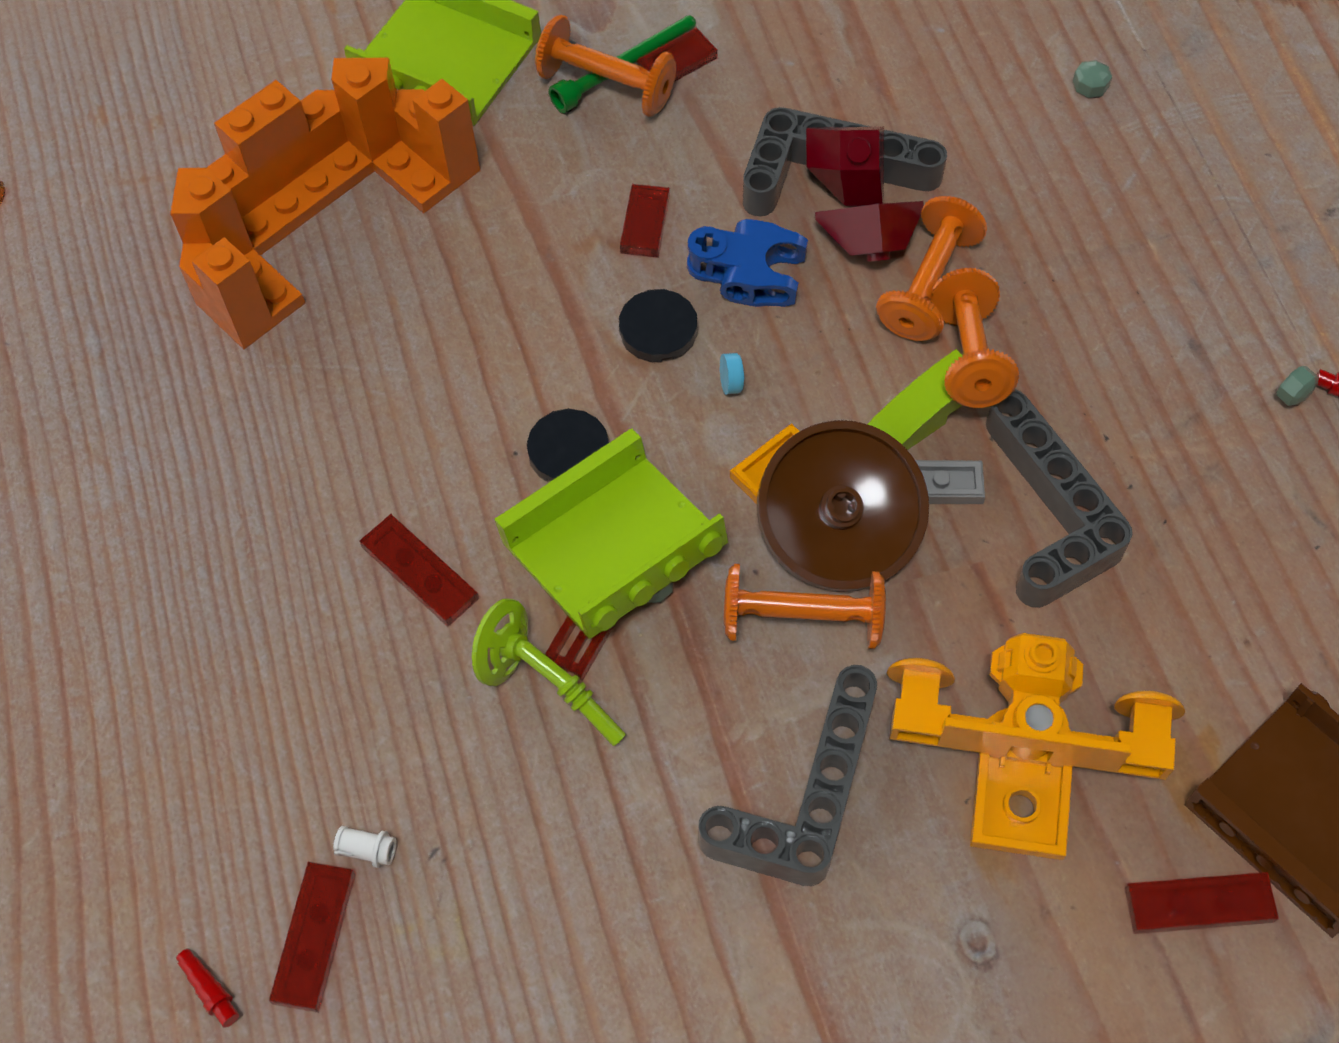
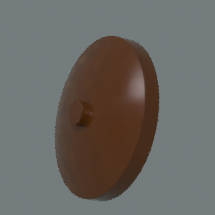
M834 420L815 424L801 430L784 442L769 461L759 484L757 517L761 534L768 549L779 564L790 574L820 589L851 592L870 588L872 571L879 572L885 581L900 571L912 559L927 529L929 496L918 464L899 441L888 433L865 423Z

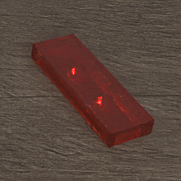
M392 514L387 516L359 541L361 547L447 627L479 599L476 590Z
M307 862L269 1002L272 1005L319 1013L355 878L353 869Z
M1268 872L1128 883L1124 888L1133 934L1275 923L1279 919Z

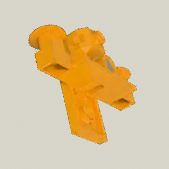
M1021 633L1009 638L1005 645L994 650L991 654L989 676L999 684L998 689L1008 701V707L996 712L988 719L952 714L951 706L938 704L939 688L949 687L955 682L952 671L939 662L925 658H907L893 663L887 670V676L901 684L900 698H896L893 707L890 740L979 752L970 846L1063 860L1066 857L1072 767L1166 780L1174 770L1176 738H1171L1172 720L1179 719L1185 715L1183 704L1165 693L1135 691L1123 695L1114 705L1118 713L1130 718L1129 732L1119 730L1115 737L1071 731L1067 716L1060 703L1066 700L1068 695L1082 687L1084 664L1075 657V650L1065 639ZM1016 795L1027 797L1033 804V814L1029 817L1015 815L1009 807V799Z

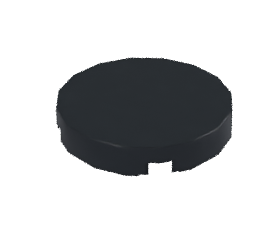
M666 289L647 290L634 295L624 304L619 315V334L626 350L639 359L649 362H662V359L672 357L673 360L681 357L693 346L698 334L697 313L691 302L679 293Z
M569 408L552 411L539 419L530 430L526 444L530 466L540 478L547 482L548 480L552 481L608 444L609 440L605 427L598 418L591 414Z

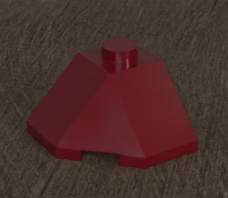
M884 126L806 128V166L845 206H865L884 203Z
M924 202L882 203L815 212V220L850 256L866 254L867 262L890 260L891 251L906 250L921 217Z

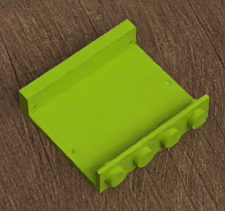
M404 0L364 51L363 49H356L346 45L344 51L346 58H389L396 89H423L425 91L439 80H445L468 99L472 125L475 126L539 41L541 35L539 12L512 0Z
M632 428L494 519L503 545L589 640L601 631H606L613 627L618 619L637 606L646 604L654 594L671 582L682 579L691 568L707 557L716 555L728 543L724 517L719 513L709 520L646 459L642 438Z

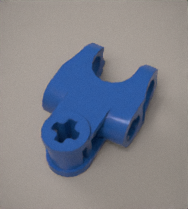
M754 219L739 221L734 232L714 227H700L695 229L688 238L689 255L687 257V270L697 280L720 283L722 296L734 303L754 307L794 305L799 282L794 280L793 277L773 271L770 266L777 263L798 264L804 262L808 239L797 232L787 230L774 223ZM707 237L712 238V246H707ZM789 244L793 245L797 249H789L780 245ZM701 262L706 263V271L701 270ZM771 289H780L786 293H778Z

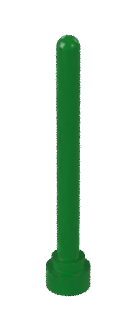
M687 15L616 57L636 63L694 29L696 20L693 16ZM589 72L575 81L562 79L548 88L549 97L559 112L566 113L578 105V101L582 97L581 94L608 78Z

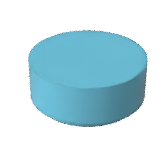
M738 353L722 354L720 357V380L725 395L741 393L744 388L743 363Z

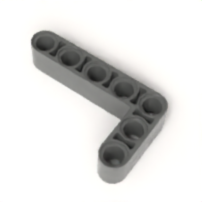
M778 107L771 109L763 119L744 173V209L751 215L761 217L769 215L774 211L791 162L806 165V128L871 126L789 108ZM884 130V183L929 192L937 189L942 183L947 159L945 147L934 140Z
M1015 389L1004 401L990 407L986 428L991 437L1069 534L1030 556L1025 561L1016 584V594L1025 605L1040 608L1116 566L1122 560L1133 534L1132 527L1127 519L1025 394ZM1002 413H1008L1013 417L1005 416ZM1025 443H1032L1038 448L1030 447ZM1050 474H1057L1063 479H1056ZM1076 505L1086 507L1089 512L1079 510ZM1101 537L1112 539L1116 544L1106 543ZM1066 557L1076 558L1082 564L1078 565L1070 563L1066 559ZM1039 577L1047 584H1036L1030 578Z
M851 665L844 668L837 677L796 826L725 806L711 807L702 814L698 826V843L701 851L707 857L802 886H814L825 879L831 864L877 690L876 677L869 668L862 665ZM852 686L858 687L866 695L859 698L852 697L845 692V689ZM844 726L850 728L855 735L848 739L841 738L833 730ZM828 767H835L844 774V777L836 781L825 778L821 771ZM815 809H824L832 815L833 819L827 823H818L810 817L809 813ZM723 826L731 832V836L723 841H715L707 835V832L712 827ZM758 839H768L776 845V849L772 853L761 854L754 850L752 843ZM802 852H813L820 857L821 863L815 867H806L798 861L797 856Z

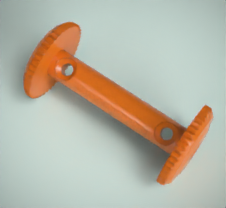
M557 15L546 24L540 35L535 54V66L540 77L550 79L556 74L562 62L565 61L569 65L633 88L643 89L641 105L642 111L646 116H654L663 109L672 91L676 75V62L671 53L665 51L660 54L652 69L648 71L634 63L580 44L570 43L571 24L567 16Z
M938 196L931 198V200L925 203L921 210L922 222H924L923 225H926L927 231H930V234H934V237L907 292L903 290H898L897 292L895 290L893 292L889 291V293H883L877 301L876 311L880 320L890 331L900 337L914 341L933 339L941 333L944 327V317L941 316L942 314L939 313V310H936L937 307H934V304H930L933 286L941 278L955 246L961 247L962 245L965 247L966 245L969 247L977 245L980 241L982 242L987 233V223L981 212L971 203L958 197Z
M960 268L942 276L933 286L930 304H934V307H937L936 310L940 311L939 313L944 317L945 323L949 322V325L953 324V326L958 325L964 353L962 357H958V360H954L955 363H951V367H948L949 370L946 371L944 384L947 394L950 395L953 401L965 407L986 408L1001 403L1012 394L1017 387L1019 371L1017 364L1011 357H1008V354L1004 355V352L999 353V350L995 351L994 349L990 351L988 348L982 321L983 318L987 319V316L994 312L993 309H996L1000 301V288L993 276L976 268Z
M734 564L729 568L725 586L724 626L725 635L731 641H736L737 616L755 614L760 617L845 622L859 620L868 624V648L875 649L881 643L885 624L886 591L884 577L879 572L872 571L869 597L853 598L848 595L759 591L753 593L739 589L740 564Z

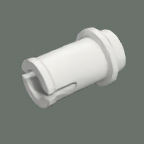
M341 826L336 833L333 850H335L334 855L347 856L370 861L373 867L380 868L382 865L389 866L392 863L397 842L396 838L389 837L387 831L382 830L379 834Z

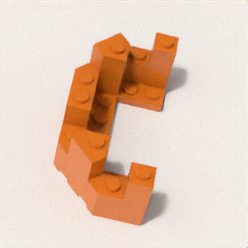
M334 58L331 78L334 90H315L302 100H299L280 82L274 80L214 122L225 154L206 168H178L170 212L183 242L179 267L195 304L240 347L246 349L305 304L303 294L261 256L263 253L374 171L423 214L480 172L467 98L443 79L425 91L423 89H396L389 58Z

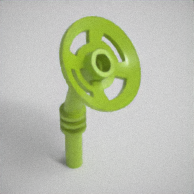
M509 598L501 599L493 604L483 616L473 641L472 667L476 678L488 686L500 685L510 678L523 659L558 688L557 694L559 696L565 695L564 701L566 704L572 702L571 709L573 711L579 710L612 746L619 743L626 733L592 698L593 692L590 689L584 690L586 684L584 682L578 684L579 677L577 675L571 676L528 641L529 625L524 606L519 601ZM509 614L510 623L494 632L499 621ZM488 648H490V661L494 667L492 671L488 664Z

